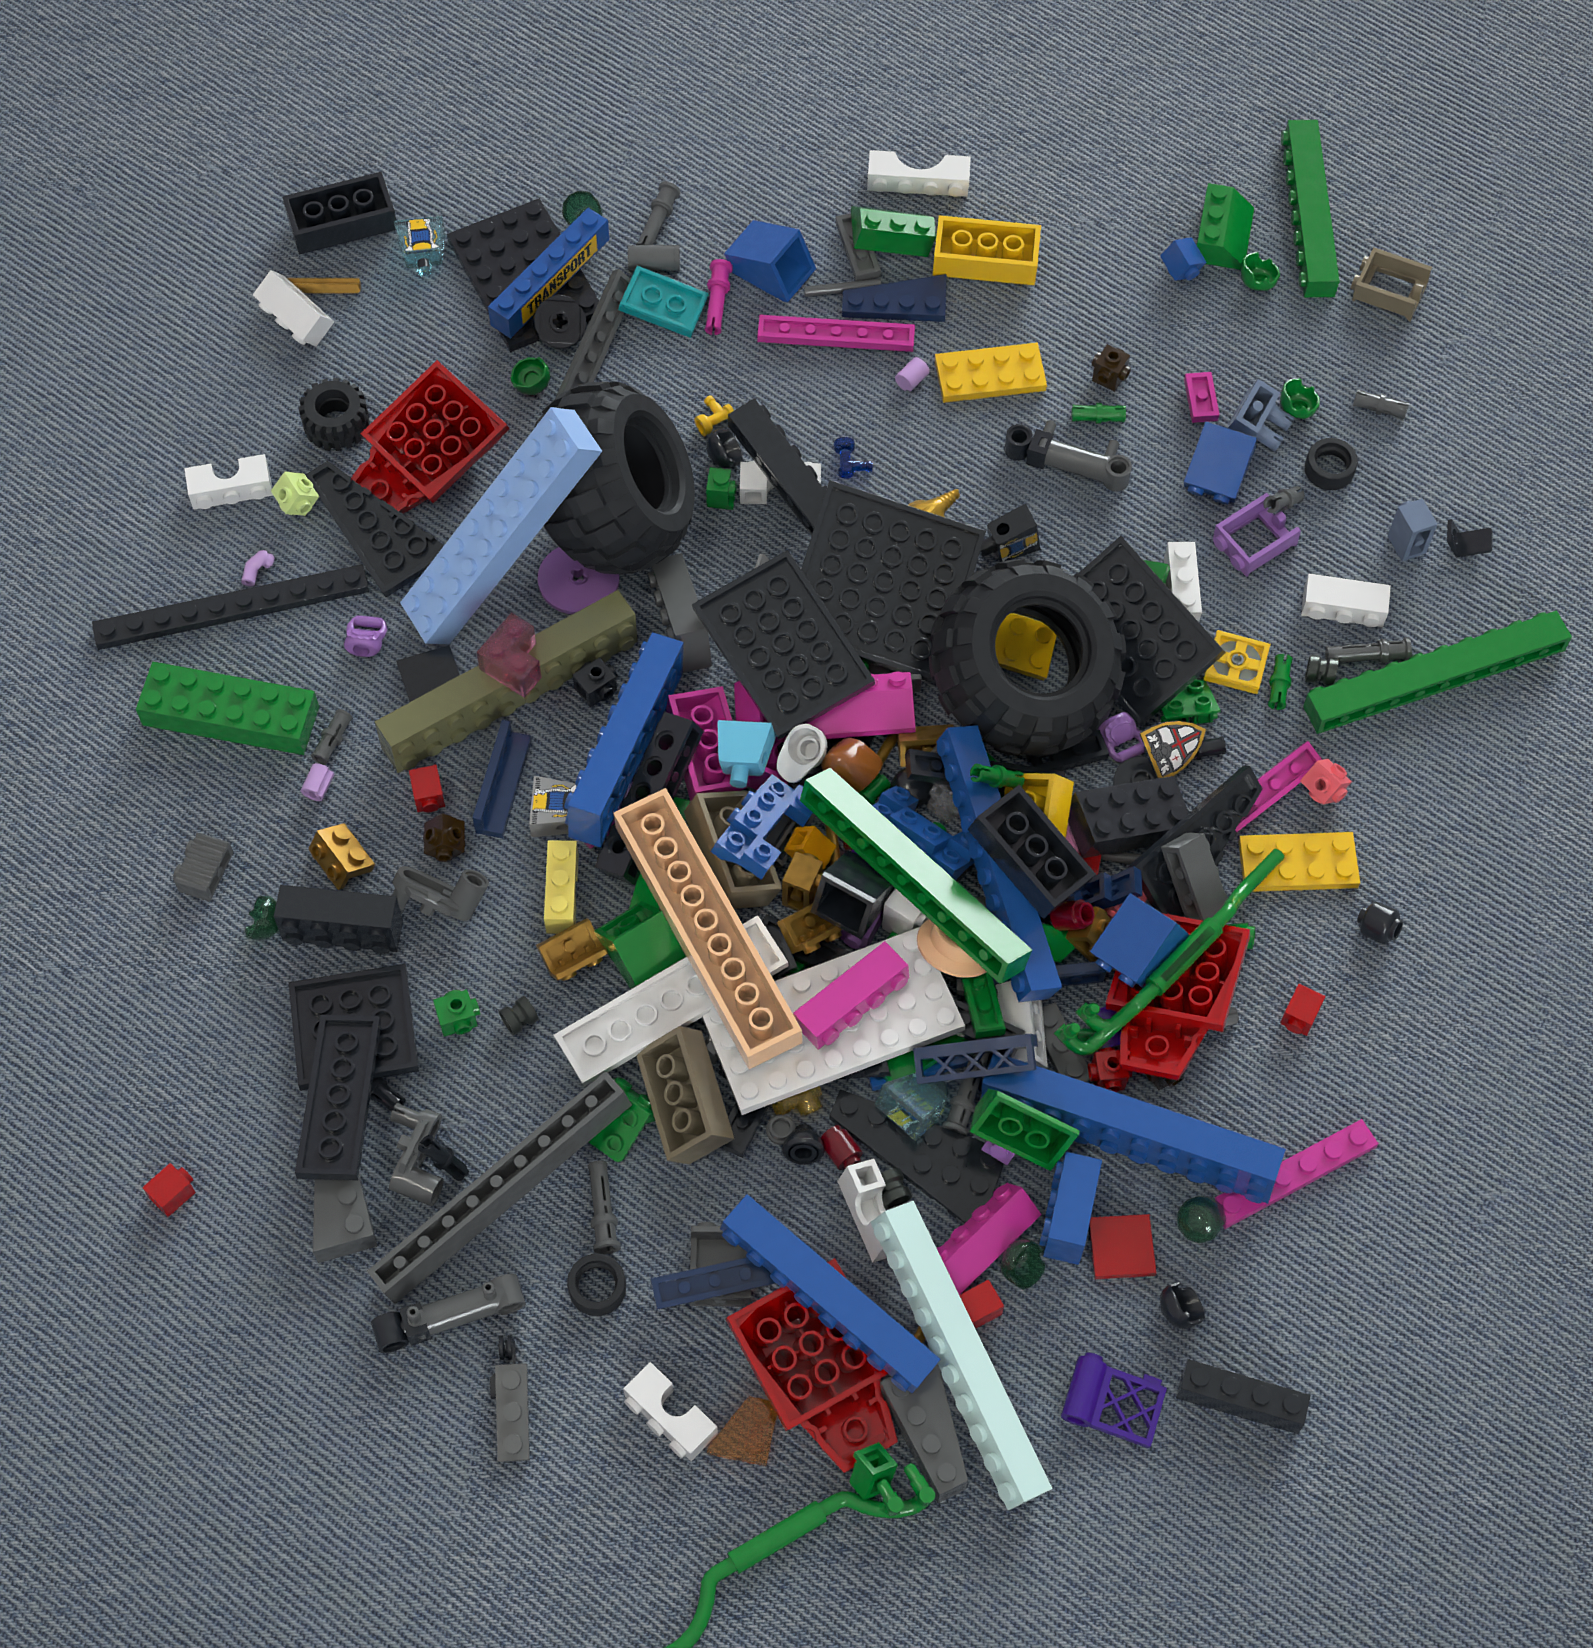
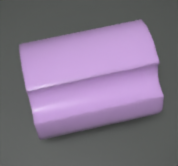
M914 357L895 376V380L901 389L911 392L929 374V368L923 360Z
M316 763L312 765L300 790L305 797L314 801L323 800L334 777V772L330 771L329 767Z

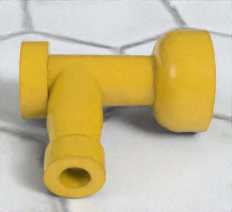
M710 395L705 398L704 403L714 414L708 417L704 414L695 417L696 427L702 436L710 434L714 425L728 419V414L734 411L730 404H726L722 408L713 396Z

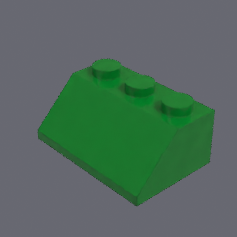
M1208 183L1196 245L1206 260V264L1241 270L1242 261L1247 255L1254 207L1234 187Z
M851 207L854 249L928 257L936 239L934 217L915 213Z
M988 1089L975 1106L970 1127L971 1133L1049 1171L1056 1165L1080 1132L1078 1129L993 1089Z

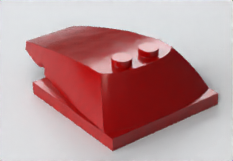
M436 360L360 433L372 447L369 450V459L358 467L352 476V480L360 486L367 488L381 501H385L404 514L427 499L434 503L472 465L490 451L510 428L447 368Z
M1164 914L1179 924L1188 934H1191L1203 922L1202 920ZM1225 925L1222 928L1223 933L1162 996L1157 995L1122 1028L1120 1037V1065L1122 1069L1179 1080L1190 1064L1208 1029L1224 1031L1250 939V929ZM1115 971L1106 1000V1009L1118 1012L1143 988L1137 984L1131 988L1118 979L1121 973Z
M835 1258L827 1262L845 1277ZM787 1286L781 1287L726 1317L725 1320L785 1431L800 1424L842 1472L845 1473L854 1468L856 1459L853 1457L854 1452L878 1442L885 1449L898 1442L887 1402L883 1399L880 1389L881 1378L888 1373L884 1369L879 1371L867 1361L866 1358L868 1356L859 1348L854 1350L842 1339L844 1335L835 1327L830 1329L825 1326L818 1318L820 1314L813 1308H805L794 1298L795 1293Z

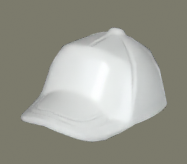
M810 724L798 725L790 731L776 763L778 773L783 779L790 783H796L811 769L819 766L827 751V740L823 732Z

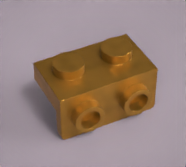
M345 823L318 830L309 846L312 857L318 862L328 879L332 881L338 890L345 887L349 878L372 872L375 863Z
M813 903L777 922L792 954L802 950L805 955L821 947L820 941L825 939L828 943L841 937L842 933L840 930L842 929L810 912Z
M588 918L536 945L550 976L562 981L574 977L577 974V970L584 966L592 967L603 960L602 957L608 954L607 949L602 946L595 935L594 928Z

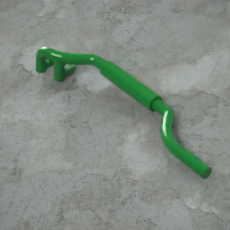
M1273 849L1236 887L1221 909L1212 918L1207 917L1146 979V986L1111 1018H1101L1098 1015L1100 1007L1096 1003L1087 1004L1085 1002L1075 1013L1095 1031L1088 1040L1082 1041L1077 1037V1034L1080 1032V1026L1077 1023L1062 1024L1053 1034L1074 1054L1085 1056L1098 1051L1157 995L1162 996L1223 933L1222 928L1236 914L1243 901L1284 860V854L1278 849Z
M910 1463L904 1467V1472L916 1494L911 1499L902 1501L897 1493L893 1491L889 1482L884 1479L877 1483V1489L883 1497V1502L871 1499L863 1500L860 1495L850 1491L835 1493L819 1503L816 1500L771 1528L729 1551L726 1559L712 1566L701 1580L698 1605L691 1623L678 1639L664 1648H692L699 1641L712 1614L718 1582L734 1572L741 1574L827 1522L826 1517L837 1510L848 1507L874 1517L888 1519L903 1518L917 1514L928 1507L935 1498L934 1490L930 1488L924 1476H921L917 1467Z

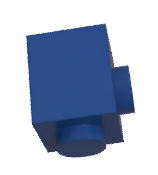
M1192 237L1174 240L1160 255L1169 274L1175 281L1194 279L1200 274L1199 270L1207 263Z

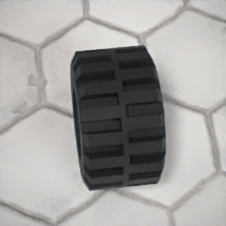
M333 378V381L323 379L320 384L317 382L312 384L311 390L306 389L304 392L305 397L300 399L299 413L304 432L307 434L310 442L314 441V445L318 448L324 446V450L330 451L331 448H335L336 451H342V447L349 449L353 447L352 443L358 444L362 441L360 433L370 425L364 394L362 391H359V387L356 384L350 385L348 380L344 379L341 382L339 378ZM334 411L345 412L343 415L336 418L324 417L328 413Z

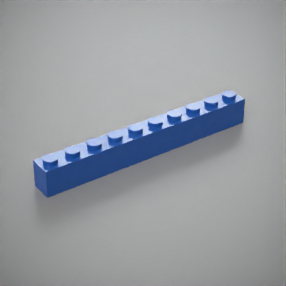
M978 726L949 727L936 741L937 752L942 758L945 777L949 781L953 793V803L958 809L961 828L966 834L969 853L974 860L978 872V882L982 885L986 907L1032 949L1025 970L1011 978L1012 989L1016 993L1019 1003L1050 999L1062 988L1039 914L967 830L981 813L1001 799L998 788H993L987 783H977L971 780V777H977L970 776V769L974 764L977 763L991 767Z

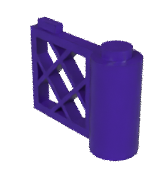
M1087 1352L1085 1356H1078L1061 1418L1071 1424L1091 1427L1149 1449L1152 1445L1167 1388L1161 1386V1379L1147 1374L1139 1378L1111 1368L1103 1362V1358L1100 1355ZM1111 1378L1123 1381L1128 1393L1115 1399L1109 1388ZM1144 1389L1157 1393L1154 1405L1147 1409H1144L1136 1394ZM1107 1396L1110 1402L1104 1404ZM1131 1396L1139 1413L1126 1419L1117 1402ZM1111 1405L1120 1420L1119 1423L1113 1426L1099 1421L1102 1410ZM1150 1411H1152L1151 1418H1149L1147 1414ZM1142 1416L1148 1428L1145 1438L1135 1435L1128 1422ZM1123 1425L1125 1431L1122 1430V1429H1119L1118 1427H1120V1426Z

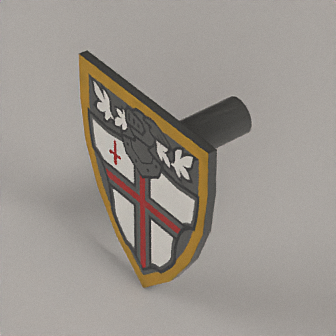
M1169 721L1154 725L1139 733L1157 778L1174 776L1191 762L1202 744L1206 732L1205 728L1190 722Z

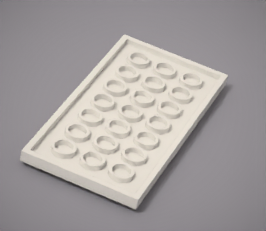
M920 927L775 981L793 1013L884 941L908 964L909 979L902 989L891 992L885 997L884 1002L878 1008L868 1010L855 1026H848L839 1034L836 1041L830 1045L825 1044L819 1050L802 1033V1044L748 1069L715 1007L703 1015V1021L742 1115L910 1052L913 1048L926 1046L965 1030V1024L941 972L930 965L918 949L917 934Z

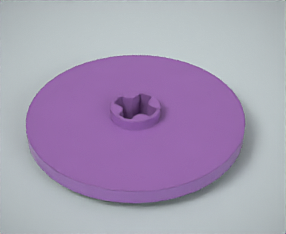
M560 547L545 557L538 571V586L542 597L551 607L566 614H574L617 591L619 587V574H603L588 569L578 561L571 559ZM581 575L583 576L584 580L578 579L574 581V576L577 578L581 577Z

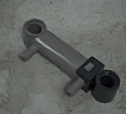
M1052 420L1046 422L1043 430L1036 429L1034 436L1031 429L1023 424L1012 425L1007 430L1004 451L1006 456L1014 461H1021L1027 458V465L1043 470L1045 465L1103 482L1104 486L1111 491H1122L1129 484L1132 464L1127 457L1116 455L1119 447L1117 440H1110L1105 454L1102 455L1053 440L1056 423Z
M505 1274L484 1283L481 1287L425 1305H421L418 1302L400 1308V1312L384 1313L375 1317L371 1321L379 1352L391 1353L406 1347L409 1343L413 1346L431 1340V1335L495 1314L507 1315L522 1309L526 1302L517 1275Z

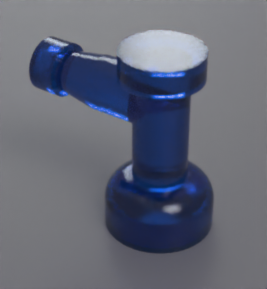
M840 437L834 441V450L840 455L838 476L843 479L853 477L854 471L866 470V472H872L873 468L872 461L850 460V454L855 449V441L850 437Z

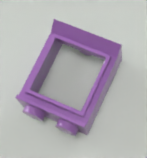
M1265 493L1215 526L1213 536L1215 546L1218 550L1224 551L1230 558L1233 567L1238 571L1241 570L1246 577L1249 576V573L1291 546H1297L1301 530L1296 527L1289 532L1285 528L1286 516L1282 511L1274 515L1267 512L1268 508H1264L1263 503L1265 498L1269 496L1268 493ZM1259 518L1278 540L1249 558L1230 535Z

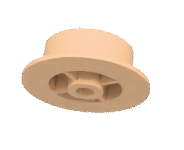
M930 919L921 925L917 934V946L924 959L934 968L956 977H976L986 973L977 962Z

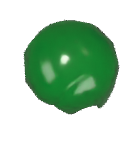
M1258 252L1247 254L1241 265V280L1245 286L1257 291H1268L1276 286L1280 278L1279 268L1272 262V259L1262 260Z
M528 357L518 361L513 367L510 380L518 392L533 396L541 393L548 386L550 371L540 357L536 359Z
M1289 379L1283 384L1280 405L1283 411L1295 418L1306 419L1318 411L1320 397L1315 392L1313 386H1303L1302 379Z

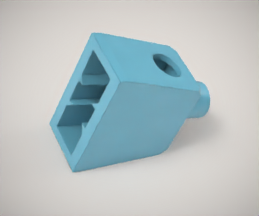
M718 720L719 764L724 774L731 775V786L744 788L747 786L748 776L763 775L776 737L772 723Z

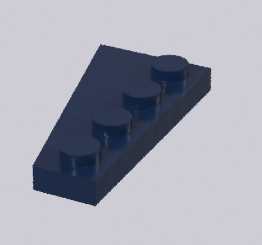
M947 274L843 290L842 317L945 322Z

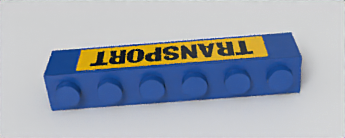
M587 208L488 306L490 325L511 339L534 316V312L539 304L554 296L610 240L608 220Z

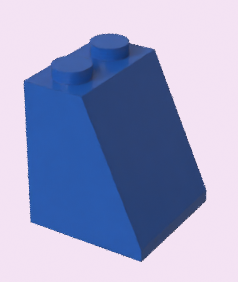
M755 220L748 225L724 253L726 260L733 266V274L786 303L789 302L816 270L800 229Z
M1205 421L1184 480V487L1188 488L1187 491L1197 496H1203V493L1214 496L1213 500L1221 504L1235 503L1254 455L1257 438Z
M1130 893L1090 952L1098 958L1095 962L1098 966L1109 973L1112 969H1115L1121 973L1118 979L1131 988L1135 984L1144 988L1146 986V979L1190 934L1175 921Z

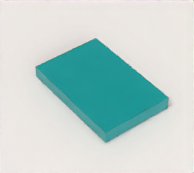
M637 266L618 310L691 338L708 300L709 293Z

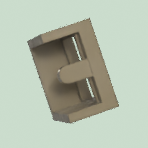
M1373 247L1370 256H1364L1360 266L1361 275L1356 274L1351 285V289L1354 290L1352 301L1359 300L1403 315L1411 322L1428 286L1432 266ZM1377 271L1413 283L1414 285L1408 298L1370 285L1375 272Z

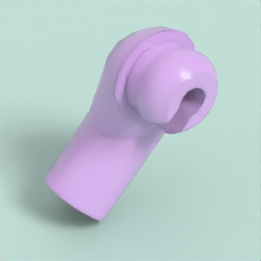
M261 550L251 557L245 564L241 580L242 584L249 587L254 586L258 570L261 566L270 568L273 565L274 556L267 553L266 550Z

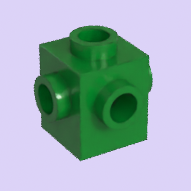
M467 989L462 991L452 990L443 997L433 999L444 1037L455 1033L458 1035L470 1032L472 1028L478 1027L476 1016L481 1015L476 998L470 999Z

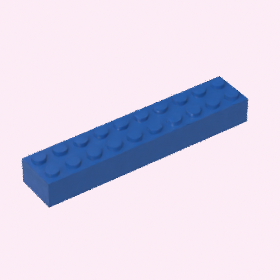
M995 1053L992 1056L988 1069H993L1001 1059ZM1008 1057L1016 1066L1028 1065L1027 1062ZM1004 1062V1064L1000 1068L1011 1066ZM1036 1066L1037 1070L984 1077L981 1098L988 1089L1004 1093L1080 1130L1078 1137L1074 1140L1079 1144L1090 1143L1098 1146L1106 1153H1119L1128 1156L1135 1163L1144 1164L1146 1162L1157 1166L1159 1170L1165 1173L1172 1174L1175 1172L1186 1176L1192 1182H1205L1214 1185L1221 1192H1235L1244 1195L1247 1200L1254 1203H1269L1286 1150L1285 1148Z

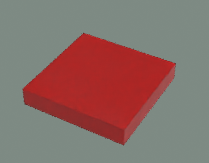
M1149 1214L1090 1218L1089 1235L1094 1279L1156 1275Z

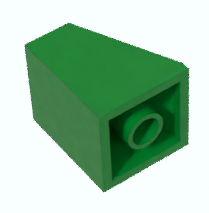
M643 901L594 930L595 935L602 946L607 949L608 955L630 989L686 958L663 912Z

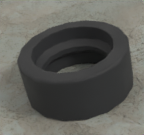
M1338 438L1318 440L1311 446L1305 461V474L1316 487L1324 490L1342 489L1351 483L1358 466V455L1354 448L1346 441ZM1322 455H1333L1344 461L1347 468L1344 472L1338 474L1328 473L1318 467L1316 459Z
M593 1253L580 1258L573 1264L568 1274L567 1288L572 1303L579 1311L589 1316H603L612 1313L621 1305L626 1295V1278L621 1265L614 1258L605 1254ZM593 1268H603L609 1271L615 1280V1289L612 1295L600 1302H591L585 1299L579 1290L581 1276L587 1270Z

